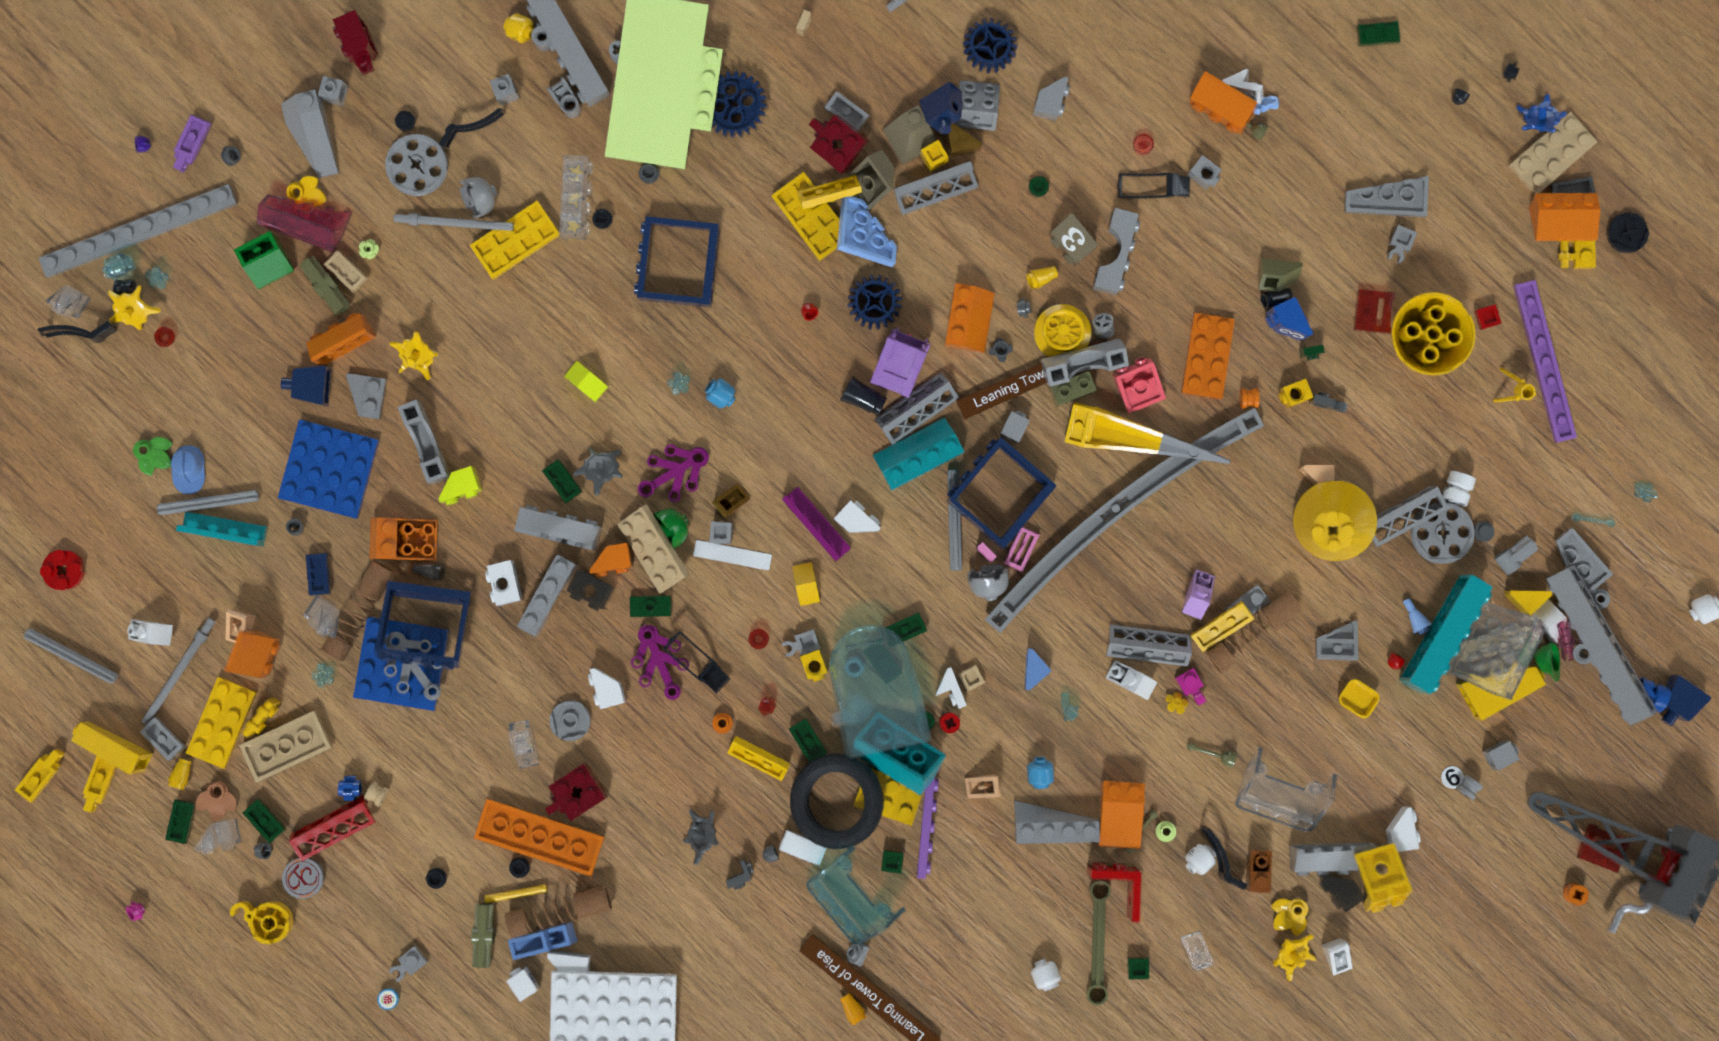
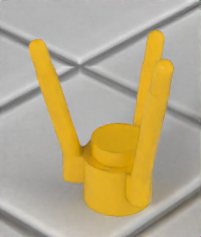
M1502 367L1499 369L1505 375L1517 381L1518 384L1514 388V396L1495 398L1493 402L1520 401L1521 399L1531 400L1536 396L1535 387L1527 384L1525 379L1517 377Z

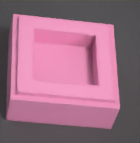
M983 542L976 547L988 562H992L997 557Z

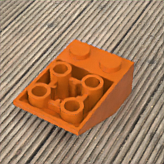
M371 518L369 559L436 561L438 520Z

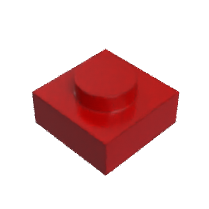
M1496 304L1474 311L1480 330L1502 324Z

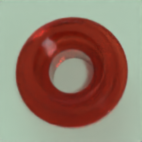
M160 327L154 334V340L161 347H169L175 341V333L168 327ZM164 334H168L166 341L162 339Z
M755 629L749 634L748 641L754 649H763L769 642V636L766 631ZM757 635L762 636L763 640L761 643L755 641Z
M765 696L759 704L758 711L764 717L768 714L771 715L775 710L776 704L773 697L768 698Z

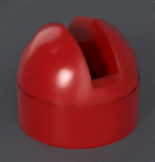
M805 303L801 307V314L807 321L814 320L819 314L818 309L812 303Z
M1393 652L1387 660L1388 665L1395 670L1401 669L1406 662L1404 658Z

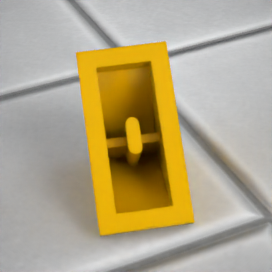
M812 562L792 566L800 606L820 602Z
M1504 591V595L1524 616H1531L1552 596V591Z

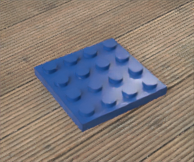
M299 419L278 498L358 519L380 440Z
M370 617L367 619L353 698L435 711L437 700L431 701L425 697V688L411 669L408 680L409 691L405 694L397 691V684L400 682L403 663L399 662L400 660H396L397 674L394 677L385 675L384 669L388 662L379 660L374 652L380 618ZM389 620L386 637L392 632H400L405 636L406 640L420 642L428 640L431 643V650L424 654L445 656L449 635L448 629ZM394 638L391 643L396 646L400 641ZM423 643L421 645V648L423 650H427L429 648V644ZM406 648L409 652L423 653L420 649ZM418 665L429 681L440 687L443 668L434 669L433 667ZM393 667L387 669L388 674L395 672ZM406 684L399 685V690L405 691L407 689ZM430 688L428 691L430 695H435L437 692L435 688Z

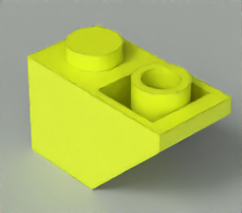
M469 466L451 472L438 498L439 502L446 503L448 506L459 502L458 499L465 496L466 499L478 496L477 492L482 491L475 467Z

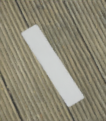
M696 540L693 556L763 570H769L772 558L771 554Z

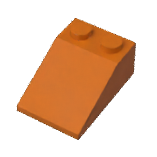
M239 631L224 671L265 678L272 671L273 664L271 662L273 657L279 652L280 644L278 643L280 639L260 631Z
M1102 782L1100 785L1099 847L1141 848L1145 783Z

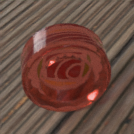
M1148 134L1138 135L1133 142V149L1139 155L1149 154L1154 147V141Z

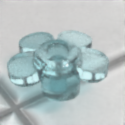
M154 267L152 271L147 270L145 272V277L149 279V286L152 288L157 286L160 289L166 287V281H168L169 276L166 273L161 274L159 267Z
M675 372L673 374L674 379L667 381V385L672 388L671 393L674 395H678L680 391L686 393L689 390L686 384L690 382V378L687 375L682 376L680 372Z
M1637 483L1634 495L1637 498H1643L1645 502H1651L1652 498H1657L1658 492L1653 490V485L1646 483L1645 486L1642 483Z
M325 664L317 665L318 671L312 672V679L317 680L316 685L318 687H324L325 684L331 685L334 678L329 675L334 673L333 667H326Z

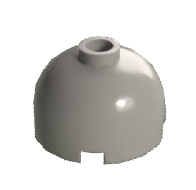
M476 176L460 181V184H463L460 192L467 210L471 207L474 213L471 214V217L477 219L488 214L495 204V197L497 196L495 187L490 185L485 179Z
M1003 565L981 566V571L975 572V569L969 571L967 579L971 591L980 598H986L987 601L996 600L1008 587L1007 567L1003 569Z

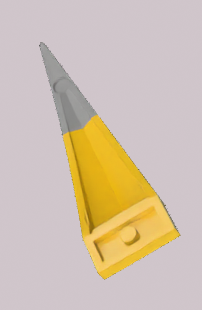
M1077 402L1073 404L1064 441L1066 443L1084 448L1142 452L1226 464L1231 463L1230 459L1096 406L1091 407Z

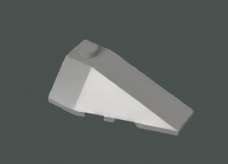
M316 90L295 94L281 104L285 124L318 178L339 174L323 100L318 96Z

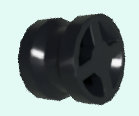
M116 279L114 281L113 292L118 295L123 293L132 294L136 290L134 280L124 282L122 279Z

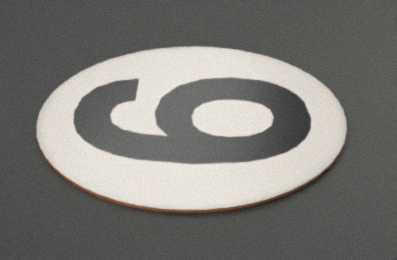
M1455 766L1447 767L1441 775L1442 783L1450 789H1455L1464 780L1463 772Z

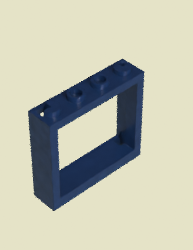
M646 216L645 222L641 223V234H644L643 242H639L638 254H641V262H637L636 274H639V280L634 284V294H637L638 300L711 308L720 233L719 224ZM652 225L710 231L702 298L645 292Z
M999 438L997 440L993 439L986 446L988 451L984 456L980 454L973 462L974 468L971 471L967 470L960 477L962 482L959 486L956 487L954 485L947 493L949 498L946 502L998 547L1003 549L1057 485L1004 439ZM998 449L1042 485V488L1001 537L997 536L956 500Z
M387 581L374 650L375 656L379 660L387 662L393 659L400 660L399 662L403 664L415 662L421 663L425 667L438 665L447 670L459 668L471 602V592ZM393 596L463 605L454 657L384 648Z

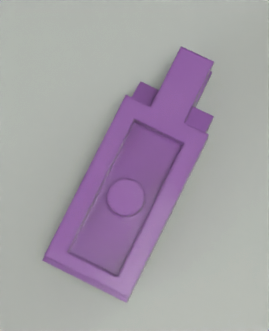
M190 115L174 149V157L177 159L173 168L184 173L188 165L193 164L212 125L210 122Z

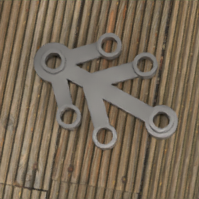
M392 632L385 639L387 649L407 651L406 648L420 649L423 653L431 650V643L428 640H422L421 642L406 640L405 636L400 632ZM394 638L400 641L396 646L391 643ZM423 643L429 644V648L427 650H423L421 648V645ZM391 659V661H388L384 669L386 676L394 677L397 674L396 660ZM421 663L403 664L400 682L397 684V691L399 693L405 694L409 691L408 680L411 669L425 688L424 695L428 700L434 701L440 697V687L429 681L418 666ZM433 665L434 669L442 668L441 666L436 667ZM389 667H393L395 669V672L393 674L387 673V669ZM406 684L407 689L401 691L399 690V685ZM430 688L436 689L437 692L435 695H430L428 693Z

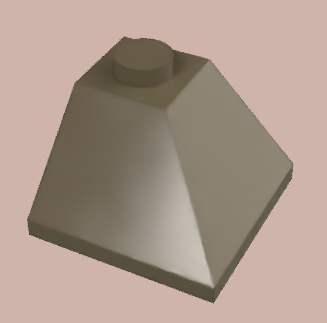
M919 105L903 113L883 129L886 138L902 165L919 157L921 149L936 141Z
M883 150L867 156L847 176H857L862 193L856 195L859 199L865 201L868 211L894 188V166Z

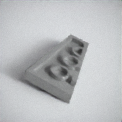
M1429 176L1346 191L1344 213L1426 217Z

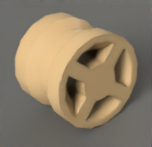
M374 781L367 790L364 799L366 801L371 800L375 806L380 807L387 797L389 789L380 787L379 783Z

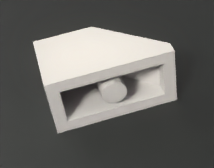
M552 950L547 954V958L557 971L587 972L590 969L591 955Z

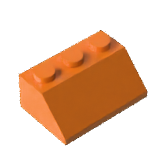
M1205 71L1190 97L1189 104L1195 111L1199 113L1204 112L1209 115V119L1213 122L1224 124L1231 133H1239L1241 135L1254 116L1258 102Z
M1536 193L1529 207L1535 241H1597L1601 210L1597 193Z
M955 283L945 347L985 353L995 293L976 286Z
M354 313L346 317L345 322L341 324L335 323L328 327V331L325 333H317L311 336L310 341L306 342L311 361L320 366H325L376 338L365 316L360 313Z

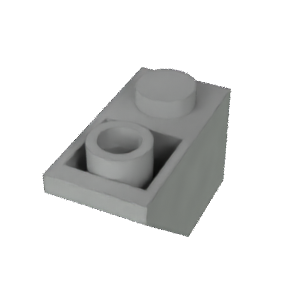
M1063 77L1039 91L1033 112L1034 116L1056 121L1058 116H1062L1065 104H1062L1063 96L1067 97L1070 85L1067 84L1068 77Z

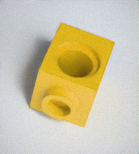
M939 140L921 149L920 156L930 172L948 163L949 157Z
M1306 379L1279 389V399L1286 408L1314 398ZM1291 389L1298 391V399H1293L1290 396Z
M820 649L800 656L808 680L813 679V682L825 678L824 674L828 673ZM811 661H818L821 668L818 672L810 671L809 663Z

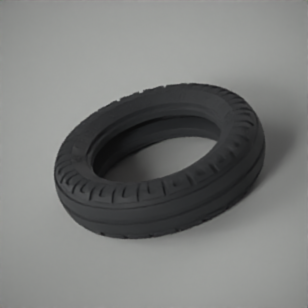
M827 754L809 762L796 776L790 793L791 814L800 832L811 842L828 849H846L866 840L878 826L884 808L883 790L876 774L863 761L846 754ZM830 772H840L849 775L859 784L863 791V813L858 822L846 830H831L822 826L814 818L810 809L809 797L813 785L821 776Z

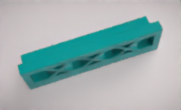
M185 511L183 525H177L176 531L264 547L268 527Z

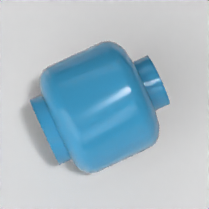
M722 378L711 380L704 391L707 401L719 409L725 406L730 407L736 399L734 396L735 388Z
M1045 757L1034 758V761L1027 765L1028 782L1036 789L1048 788L1054 781L1053 764L1047 761Z

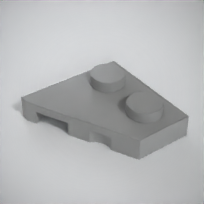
M347 373L346 377L358 415L360 417L381 420L387 379Z

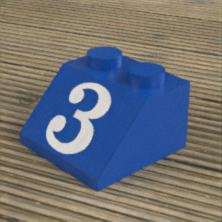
M1296 297L1273 307L1265 313L1267 316L1265 317L1266 323L1269 328H1273L1274 332L1300 341L1313 335Z

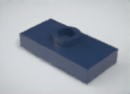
M328 553L306 555L309 596L331 594Z

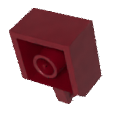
M356 10L332 19L335 25L332 27L336 38L340 39L343 44L340 46L343 55L348 58L350 63L353 62L363 75L375 71L372 61L376 60L378 52L366 23Z
M833 115L829 122L824 121V123L813 118L808 124L816 131L814 136L817 137L809 148L840 173L847 172L870 141V139L839 115ZM837 140L843 141V143H841L843 144V147H837Z
M586 762L548 786L554 795L552 797L554 803L546 807L545 810L549 815L557 810L561 814L565 812L569 820L572 821L606 799L608 795ZM576 786L577 789L581 788L583 790L580 793L582 797H579V795H575L574 792L576 791Z

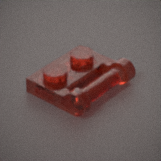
M1359 289L1357 291L1353 330L1391 334L1390 320L1395 293ZM1379 299L1384 300L1382 326H1376Z
M1592 823L1588 825L1584 837L1591 841L1594 836L1605 840L1611 839L1607 831L1599 829L1597 825ZM1615 835L1617 839H1618V838H1627L1626 836L1620 837V836ZM1583 842L1581 843L1577 858L1618 873L1620 865ZM1630 842L1620 843L1624 852L1628 849ZM1599 845L1623 860L1618 849L1614 850L1606 846Z

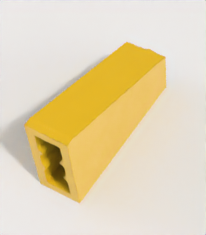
M1528 666L1456 683V686L1474 718L1483 721L1545 686L1546 683L1543 680L1545 676L1539 668Z
M89 721L80 722L72 732V735H74L71 740L72 742L130 775L145 772L154 754Z

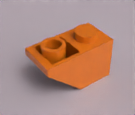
M629 543L606 546L590 568V574H596V577L608 576L609 571L616 570V574L627 573L628 568H633Z

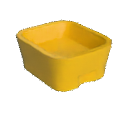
M1357 679L1350 680L1338 697L1339 703L1344 708L1363 719L1371 715L1380 700L1379 694Z

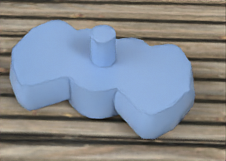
M1273 95L1263 97L1261 104H1257L1254 114H1260L1269 109H1278L1279 99Z

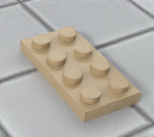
M1571 112L1562 118L1558 125L1554 126L1556 129L1555 133L1546 132L1508 166L1534 196L1545 189L1597 143L1596 139Z
M647 504L617 524L659 594L690 575Z
M316 710L239 745L256 783L333 748Z

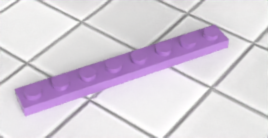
M1533 280L1514 285L1513 288L1554 443L1577 438L1536 281Z

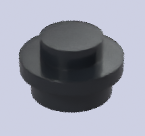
M1508 63L1503 75L1507 82L1510 83L1512 79L1516 80L1520 68L1517 67L1518 63Z
M401 111L396 115L395 124L401 131H410L415 126L416 119L411 112Z
M598 209L594 212L592 221L597 228L607 229L611 226L613 217L608 210Z
M517 857L509 865L510 873L516 878H523L530 871V863L523 857Z
M433 868L426 875V882L433 889L443 887L447 881L445 871L440 868Z

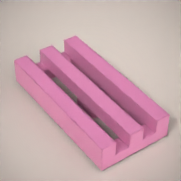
M1022 527L1014 539L1004 564L1022 572L1038 540L1039 534ZM1025 532L1026 535L1013 562H1010L1022 533ZM1031 535L1033 536V540L1025 554V557L1021 565L1019 566L1017 565V562Z

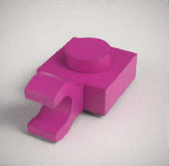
M1194 668L1175 678L1185 696L1191 693L1197 705L1206 702V699L1199 690L1204 685Z

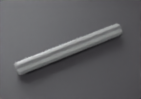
M957 469L947 471L949 492L954 485L958 487L960 484L959 470ZM959 495L958 498L956 499L959 503H960V495ZM948 504L950 570L959 571L962 570L961 514Z
M257 490L162 503L157 505V512L159 515L255 502L259 500V493Z
M27 629L24 634L26 640L110 684H114L118 678L117 673L33 629Z

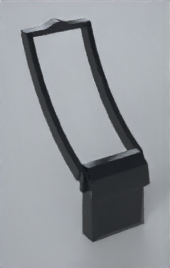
M498 108L490 115L473 123L448 125L439 145L449 149L457 132H471L489 126L505 115L504 110Z
M1172 173L1118 174L1117 183L1118 198L1156 199L1174 196L1188 198L1190 197V177ZM1122 176H1166V195L1123 196Z
M106 321L91 332L69 325H52L37 329L41 336L47 338L74 335L88 338L94 343L105 341V338L117 331L115 326L109 321ZM50 330H64V331H55V332L45 333V331H50Z
M680 630L669 639L663 648L681 666L699 681L708 685L716 694L731 679L710 656ZM680 634L711 660L710 664L699 676L667 650Z
M1201 825L1200 830L1205 834L1216 854L1219 878L1226 883L1245 890L1248 885L1247 883L1230 876L1228 858L1217 836L1210 828Z

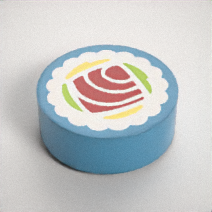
M386 988L379 993L377 1002L382 1009L391 1010L397 1006L400 997L395 989Z

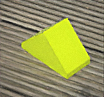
M578 361L564 375L566 379L594 402L608 388L605 383Z

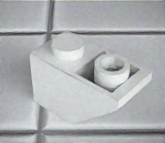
M850 500L834 518L849 533L878 532L881 529L878 526L881 522L872 514L870 517L863 512L865 508L858 501L853 503Z
M131 619L127 630L128 640L170 646L173 625Z
M1116 660L1106 676V679L1146 700L1149 699L1157 684L1156 681Z
M597 668L590 669L591 674H588L590 685H594L596 691L593 694L596 706L599 705L600 709L626 702L620 681Z
M1402 806L1386 829L1388 844L1395 843L1398 852L1419 849L1420 834L1418 830L1416 831L1414 824L1417 822V817L1411 807Z

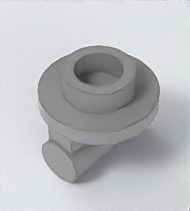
M853 943L847 951L848 961L862 967L869 946Z

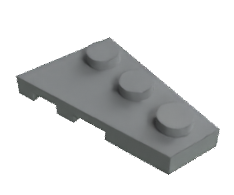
M1572 527L1555 540L1565 567L1568 568L1575 565L1590 593L1613 575Z

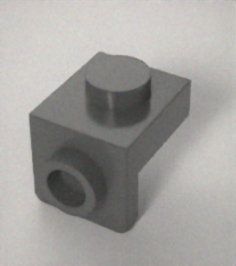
M745 858L740 861L744 872L726 879L725 882L728 889L732 887L734 890L746 886L745 882L752 880L754 869L751 862H746Z

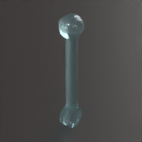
M1578 513L1572 515V520L1575 522L1583 520L1607 524L1609 527H1614L1616 524L1613 519L1607 521L1583 517Z

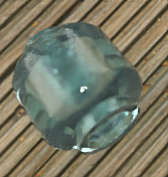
M119 252L104 260L102 271L107 279L110 278L113 281L125 280L134 274L136 266L130 255Z

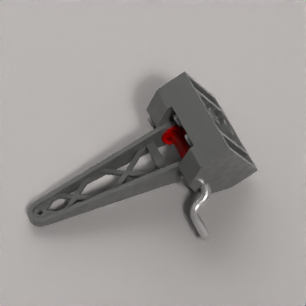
M1533 792L1528 796L1527 806L1530 810L1634 875L1647 881L1646 884L1642 883L1638 891L1639 899L1644 905L1624 904L1620 906L1615 912L1607 931L1615 934L1625 913L1645 914L1652 908L1692 928L1694 927L1719 877V841L1693 829L1675 824L1674 828L1670 827L1665 836L1667 842L1545 793ZM1559 804L1565 816L1551 817L1545 805ZM1567 808L1579 812L1581 814L1570 815ZM1593 818L1601 821L1611 839L1600 841L1587 839L1582 836L1574 819ZM1568 820L1573 830L1559 821ZM1610 826L1637 837L1617 839ZM1646 840L1633 866L1620 843ZM1615 844L1623 860L1599 845ZM1656 844L1661 847V853L1665 858L1656 876L1647 875L1642 870ZM1679 858H1681L1679 862V866H1681L1679 873H1674L1670 883H1667Z

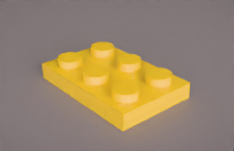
M871 768L879 779L883 790L884 808L882 816L912 826L922 795H918L885 773ZM859 787L853 806L864 810V795L861 787Z

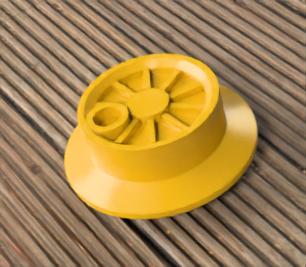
M1058 304L1047 308L1038 317L1034 328V338L1040 351L1047 357L1088 347L1091 339V326L1088 318L1081 310L1071 305Z

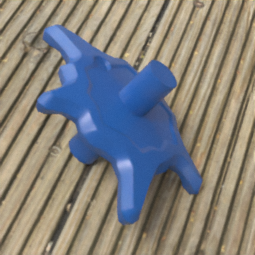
M1549 94L1545 95L1543 102L1539 103L1538 106L1534 105L1529 109L1519 105L1516 107L1524 116L1523 121L1526 125L1522 126L1521 129L1523 131L1536 129L1541 132L1555 133L1556 129L1554 126L1558 125L1560 119L1567 114L1566 111L1558 112L1555 107L1551 106Z

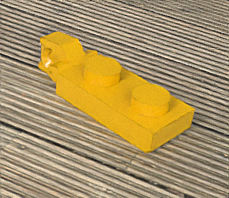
M58 748L57 750L54 749L50 755L45 754L39 758L15 788V791L30 803L34 802L61 766L58 762L65 753Z
M96 756L83 790V798L87 799L83 810L90 813L95 812L97 805L102 804L103 800H105L117 768Z

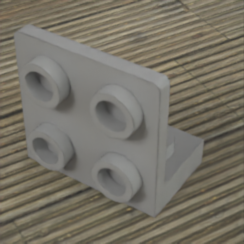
M960 81L962 117L955 122V125L962 128L995 131L1000 85Z

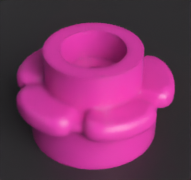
M132 901L131 905L126 907L127 915L132 921L143 919L145 910L141 903L136 904V902Z

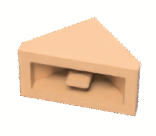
M1304 465L1298 469L1314 485L1325 481H1335L1334 465Z
M228 609L226 612L225 640L235 643L239 631H251L256 616L240 610Z
M997 774L965 778L968 799L1001 797Z

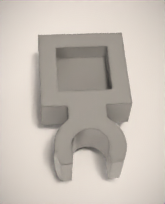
M1397 225L1389 243L1394 249L1388 253L1387 260H1390L1393 254L1398 255L1397 264L1402 263L1404 260L1403 251L1407 253L1410 251L1417 232Z
M814 629L794 636L796 642L786 641L782 643V646L790 645L792 647V651L785 654L786 657L794 655L797 650H799L800 655H804L820 649Z
M415 945L398 959L401 965L393 966L389 973L398 970L400 972V976L396 979L398 982L405 977L406 971L411 976L426 964L428 960Z

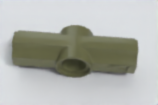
M315 256L305 259L300 267L312 282L311 285L316 293L326 301L335 315L342 314L348 310L351 305L339 290V285L335 279L325 271Z
M477 903L475 906V923L471 932V943L473 944L472 967H491L492 945L495 940V927H493L494 904Z

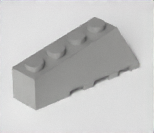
M526 505V509L521 507L519 509L514 531L597 551L602 527L597 526L598 522L586 519V522L583 523L577 521L578 517L566 514V517L562 518L558 517V512L546 510V513L538 512V507Z
M1014 800L1016 844L1100 842L1099 821L1095 818Z
M1373 843L1289 845L1290 870L1300 876L1309 875V872H1317V875H1329V871H1337V874H1350V871L1358 870L1354 855L1375 849L1376 845Z

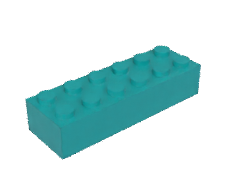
M1472 574L1460 575L1432 625L1429 627L1431 630L1425 634L1400 677V682L1422 694L1431 695L1432 692L1435 693L1440 686L1439 680L1441 676L1445 675L1451 667L1449 663L1452 657H1456L1461 650L1459 645L1463 638L1466 639L1472 630L1470 626L1473 621H1477L1482 613L1481 607L1490 600L1493 588L1491 585Z

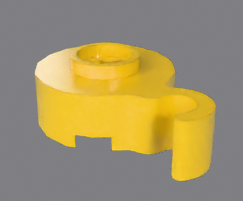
M241 901L230 909V916L238 914L240 908L244 909V920L247 921L253 938L262 944L270 945L283 940L293 928L294 919L292 912L282 902L269 901L254 908L250 902ZM272 918L275 922V925L270 927V923L267 921V919Z

